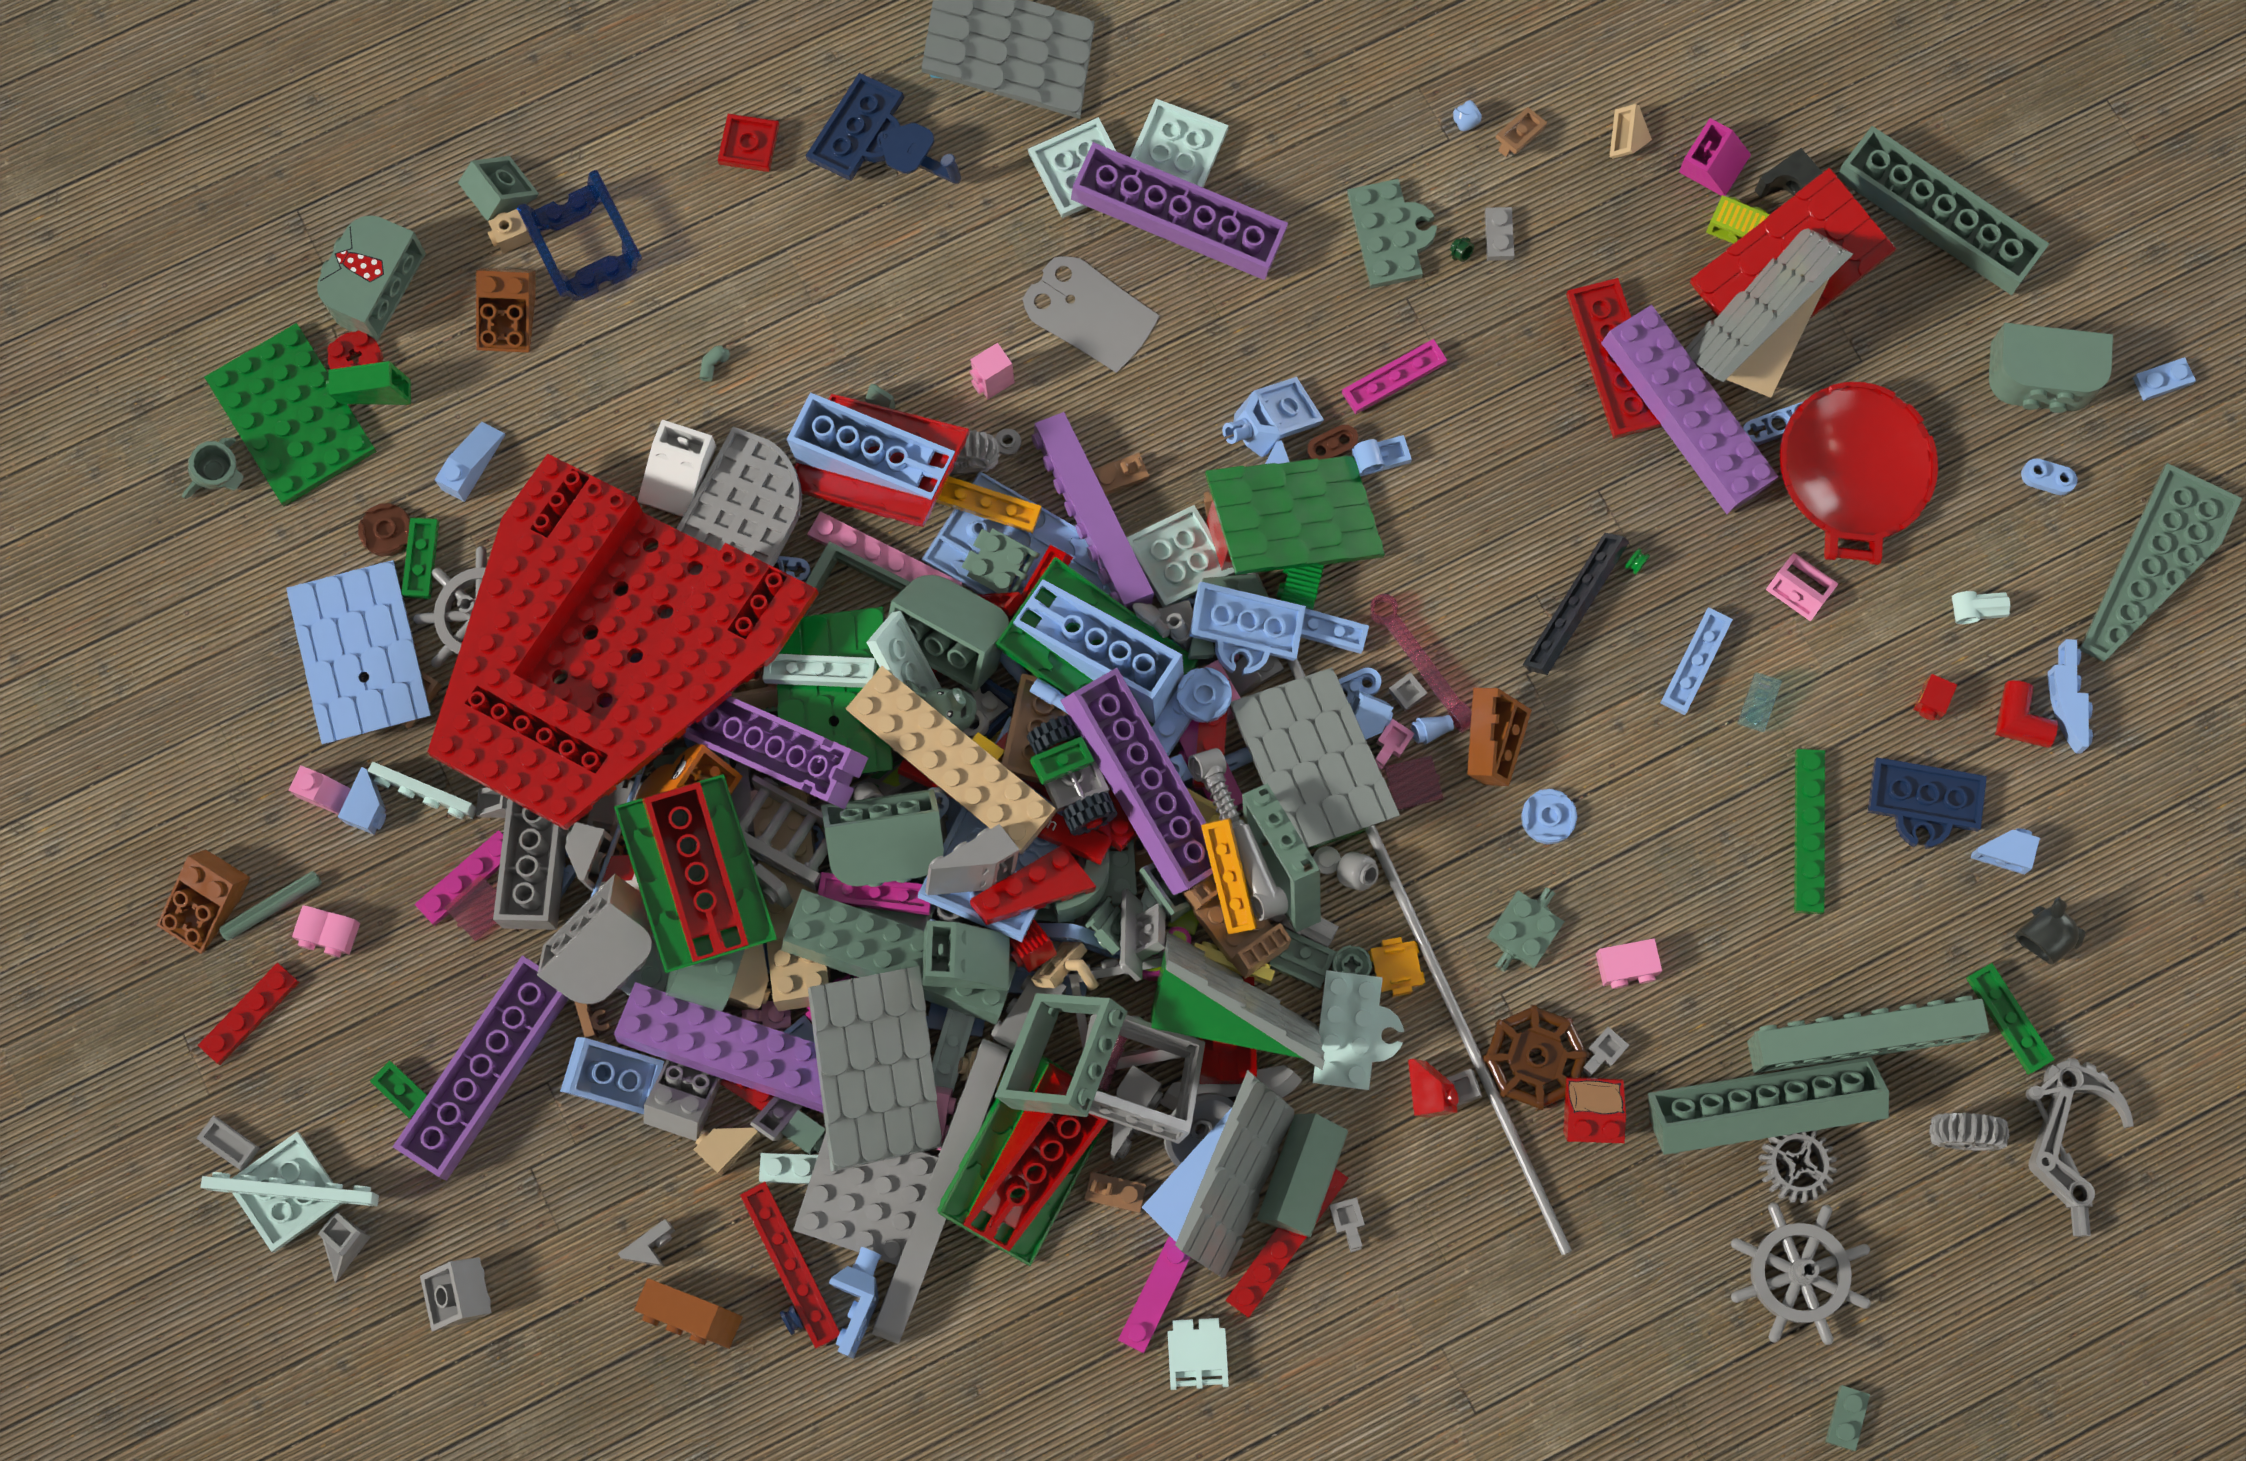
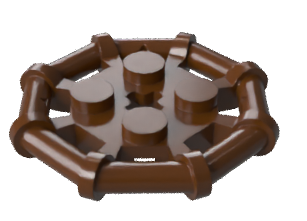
M1535 1004L1508 1018L1498 1019L1495 1023L1496 1029L1489 1049L1483 1058L1503 1098L1505 1096L1536 1107L1537 1110H1543L1544 1107L1565 1098L1566 1077L1562 1072L1566 1060H1575L1569 1077L1581 1078L1587 1059H1590V1052L1586 1051L1574 1027V1020L1571 1017H1562L1538 1008ZM1530 1020V1029L1518 1034L1513 1029V1027ZM1539 1020L1559 1028L1555 1033L1539 1027ZM1566 1034L1574 1051L1567 1052L1563 1048L1560 1039L1561 1035ZM1505 1035L1512 1039L1508 1054L1499 1053ZM1540 1050L1542 1051L1541 1056L1545 1060L1544 1062L1539 1061L1538 1064H1534L1529 1054ZM1501 1062H1508L1510 1071L1515 1076L1509 1082L1500 1066ZM1555 1080L1561 1084L1562 1087L1544 1094V1085H1548ZM1519 1081L1535 1087V1095L1517 1089L1515 1086Z

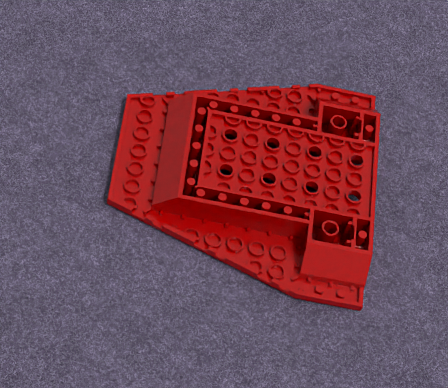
M547 453L501 519L427 752L434 759L567 830L592 810V806L606 794L609 796L614 792L619 783L624 779H630L663 752L662 748L675 738L679 739L685 734L686 729L690 725L701 721L732 695L731 692L744 681L746 683L755 676L754 673L761 667H767L772 663L819 594L818 590L727 543L719 551L643 513L634 496ZM650 543H658V548L655 551H645ZM696 565L703 566L699 574H690L692 567ZM619 587H629L626 594L622 596L615 595ZM663 610H673V614L669 618H660ZM598 630V635L594 639H585L588 631ZM633 654H643L639 662H630V657ZM558 675H568V678L564 683H555V678ZM603 698H613L610 706L605 708L599 707V703Z

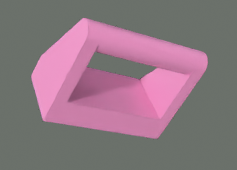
M1793 553L1766 590L1811 621L1837 587L1838 583L1796 553ZM1794 565L1824 586L1827 591L1824 595L1820 594L1787 571L1789 567Z

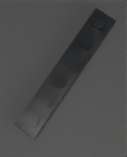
M1604 532L1523 663V666L1528 671L1544 675L1549 674L1629 544V541L1624 536Z

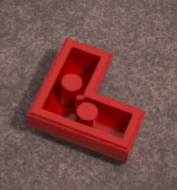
M2015 680L2006 682L1995 735L2050 748L2057 734L2058 721L2029 714L2034 690L2033 685Z

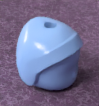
M1468 100L1463 105L1454 109L1453 119L1460 131L1471 130L1481 122L1482 115L1472 100Z

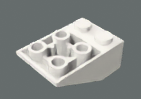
M662 420L652 443L638 503L683 517L705 478L717 446L713 436Z

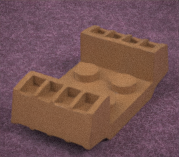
M1213 874L1182 892L1197 920L1225 958L1236 967L1244 978H1247L1288 949L1291 938L1281 923L1273 927L1267 919L1263 921L1256 920V929L1228 935Z

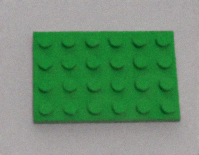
M297 323L204 376L283 506L295 501L377 452L348 404H339L327 393L326 381L329 380V373Z

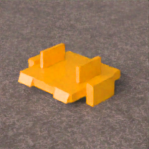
M1401 937L1382 940V947L1371 948L1368 951L1370 960L1374 965L1375 975L1383 978L1381 993L1391 991L1392 997L1412 994V987L1421 986L1425 983L1424 973L1421 972L1417 955L1419 954L1417 942L1402 943Z

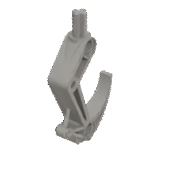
M2068 1058L2066 1061L2055 1066H2049L2044 1074V1082L2040 1086H2032L2026 1091V1098L2036 1103L2044 1119L2028 1166L2030 1171L2065 1204L2066 1208L2071 1209L2073 1237L2091 1236L2088 1208L2093 1207L2092 1201L2095 1198V1190L2091 1183L2080 1176L2070 1153H2066L2061 1143L2073 1094L2089 1093L2102 1097L2117 1110L2121 1117L2123 1128H2131L2134 1125L2127 1101L2114 1081L2110 1082L2108 1080L2109 1076L2104 1071L2097 1072L2095 1065L2089 1062L2080 1065L2076 1058ZM2063 1074H2067L2071 1077V1087H2068L2063 1083ZM2045 1096H2051L2052 1098L2046 1112L2040 1099ZM2074 1187H2077L2082 1191V1201H2078L2074 1198Z

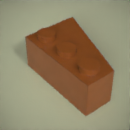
M1473 688L1467 775L1483 785L1509 786L1532 710L1499 688Z
M649 1278L645 1282L634 1311L643 1314L642 1320L658 1327L661 1321L667 1324L665 1329L680 1336H682L683 1331L691 1334L689 1339L706 1345L708 1340L728 1349L732 1345L743 1316Z

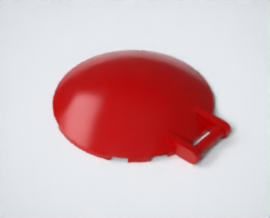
M1842 382L1814 393L1792 414L1781 440L1780 467L1784 484L1800 512L1813 524L1825 531L1824 557L1826 560L1841 558L1869 561L1871 565H1880L1882 561L1883 538L1894 535L1913 523L1931 500L1935 490L1938 475L1937 450L1933 436L1929 435L1922 422L1924 419L1910 403L1906 404L1899 397L1895 396V392L1876 384ZM1838 539L1869 542V551L1838 547Z

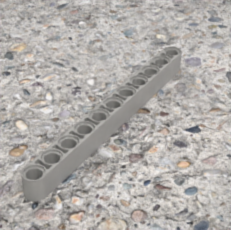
M985 1039L980 1044L929 1179L928 1187L924 1192L873 1327L872 1335L899 1344L946 1221V1218L938 1214L937 1208L957 1173L959 1164L981 1128L1010 1050L1007 1047Z

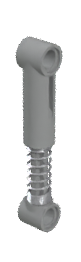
M1218 748L1191 755L1188 759V766L1193 779L1204 783L1207 792L1211 793L1210 799L1214 800L1213 806H1217L1216 812L1220 813L1219 819L1231 818L1256 920L1263 921L1286 913L1288 910L1286 894L1280 887H1276L1249 824H1245L1243 819L1240 820L1239 815L1241 813H1237L1236 808L1238 806H1234L1233 801L1235 799H1231L1230 795L1232 792H1228V785H1225L1226 779L1223 774L1226 772L1227 765L1223 753Z

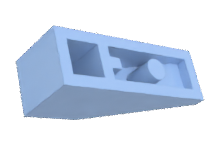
M481 422L448 457L436 476L435 481L440 489L465 502L505 437V433Z

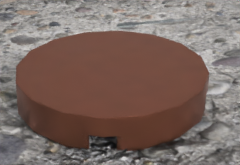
M391 503L375 505L365 512L366 515L358 524V535L366 549L372 554L384 557L398 554L407 547L410 517L407 512Z

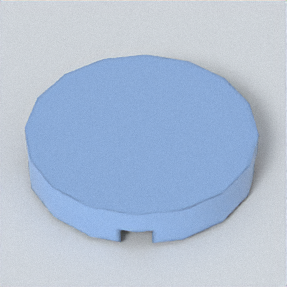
M1213 668L1193 669L1182 677L1178 685L1177 701L1179 707L1188 718L1196 722L1208 723L1218 720L1227 712L1231 704L1232 691L1229 680L1221 672Z
M1554 789L1539 790L1531 795L1523 806L1521 813L1522 826L1526 833L1536 842L1557 844L1567 839L1574 830L1577 821L1576 807L1567 795L1561 791Z

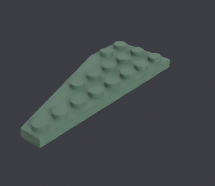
M2167 463L2162 469L2079 649L2103 662L2106 661L2222 544L2242 498Z

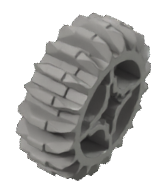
M970 431L965 446L961 450L950 474H978L979 472H987L989 469L994 468L998 464L999 458L997 439L985 432Z
M1944 1113L1931 1118L1929 1128L1931 1143L1938 1147L1964 1151H1994L2007 1147L2009 1140L2008 1122L2000 1117L1975 1113Z
M1811 1131L1808 1135H1806V1132L1770 1137L1768 1140L1771 1145H1762V1149L1768 1153V1155L1761 1154L1758 1158L1760 1161L1766 1162V1165L1759 1167V1171L1768 1172V1175L1762 1181L1763 1183L1770 1180L1773 1182V1185L1769 1188L1770 1192H1774L1778 1188L1780 1189L1779 1199H1783L1789 1193L1790 1203L1796 1201L1797 1195L1801 1203H1806L1808 1196L1812 1200L1818 1199L1817 1191L1821 1194L1827 1192L1824 1184H1833L1834 1180L1827 1174L1837 1173L1836 1168L1829 1166V1164L1836 1162L1837 1158L1828 1157L1827 1153L1831 1152L1833 1147L1828 1146L1824 1149L1822 1144L1826 1141V1138L1823 1136L1816 1140L1817 1131ZM1788 1142L1802 1143L1797 1153L1779 1150L1783 1144ZM1811 1150L1818 1159L1819 1171L1810 1161ZM1801 1156L1800 1166L1803 1168L1794 1173L1796 1164L1792 1160L1794 1161ZM1776 1158L1785 1167L1786 1174L1784 1179L1777 1170ZM1799 1175L1807 1178L1811 1176L1816 1179L1807 1187L1793 1186L1794 1181L1797 1180Z

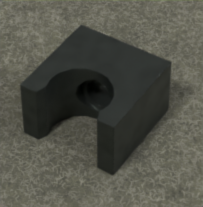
M1800 148L1761 176L1755 192L1761 198L1765 197L1772 190L1783 189L1795 196L1798 191L1823 172L1805 151Z

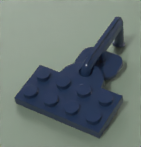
M858 73L805 155L809 162L852 181L864 161L874 163L886 161L890 168L904 174L913 173L918 168H921L951 183L959 184L961 182V174L953 154L944 155L940 162L926 156L934 144V136L929 129L916 123L900 126L898 120L893 116L905 98L903 92L861 73Z

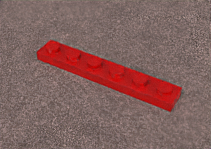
M1336 1168L1316 1223L1349 1179ZM1277 1228L1225 1301L1249 1318L1307 1236Z
M763 1182L740 1194L815 1349H819L836 1340L840 1330L767 1183Z

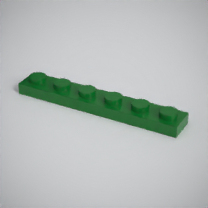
M1797 749L1795 751L1794 913L1822 915L1825 905V750Z

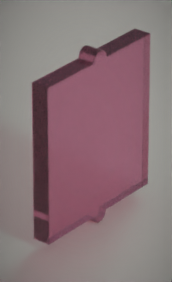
M1432 756L1385 766L1389 782L1388 789L1392 793L1397 810L1443 800L1438 781L1440 775L1436 774Z
M480 875L446 905L444 909L458 922V927H462L477 941L496 923L493 920L497 889H494Z

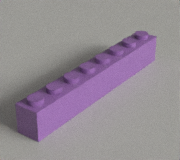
M1063 412L1036 422L1034 434H1032L1033 444L1037 450L1041 449L1044 455L1042 457L1044 466L1048 472L1052 471L1055 477L1053 482L1058 494H1063L1066 500L1064 502L1066 511L1070 517L1074 516L1077 522V533L1081 540L1085 539L1088 545V556L1092 562L1096 561L1099 567V578L1102 584H1107L1111 591L1109 596L1131 612H1133L1134 603L1152 604L1154 592L1065 413Z

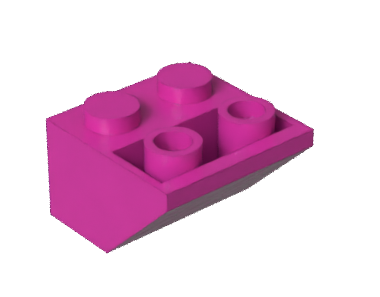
M1709 118L1685 156L1679 173L1720 196H1726L1751 154L1733 130Z

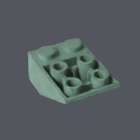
M927 920L924 930L922 986L1008 991L1010 937L1003 935L1001 932L958 922Z

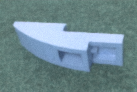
M2066 639L2058 647V665H2054L2047 672L2048 688L2053 711L2064 737L2075 753H2082L2091 745L2093 739L2092 729H2089V719L2092 716L2093 707L2092 703L2089 702V693H2077L2081 688V676L2077 675V665L2081 661V650L2077 649V640Z

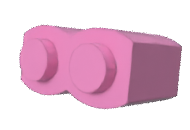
M303 905L292 938L299 941L298 946L309 950H314L315 946L325 948V954L340 958L341 953L350 955L360 923L346 916Z

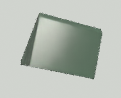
M1154 863L1146 865L1139 870L1140 880L1156 903H1159L1165 909V915L1171 923L1192 910L1182 892L1175 895L1171 894Z

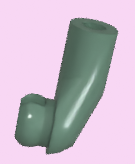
M722 345L714 346L702 358L699 379L707 382L712 381L715 364L718 361H728L730 351L727 348H723Z

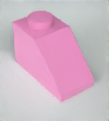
M301 765L289 788V791L297 798L338 815L351 790L326 775Z

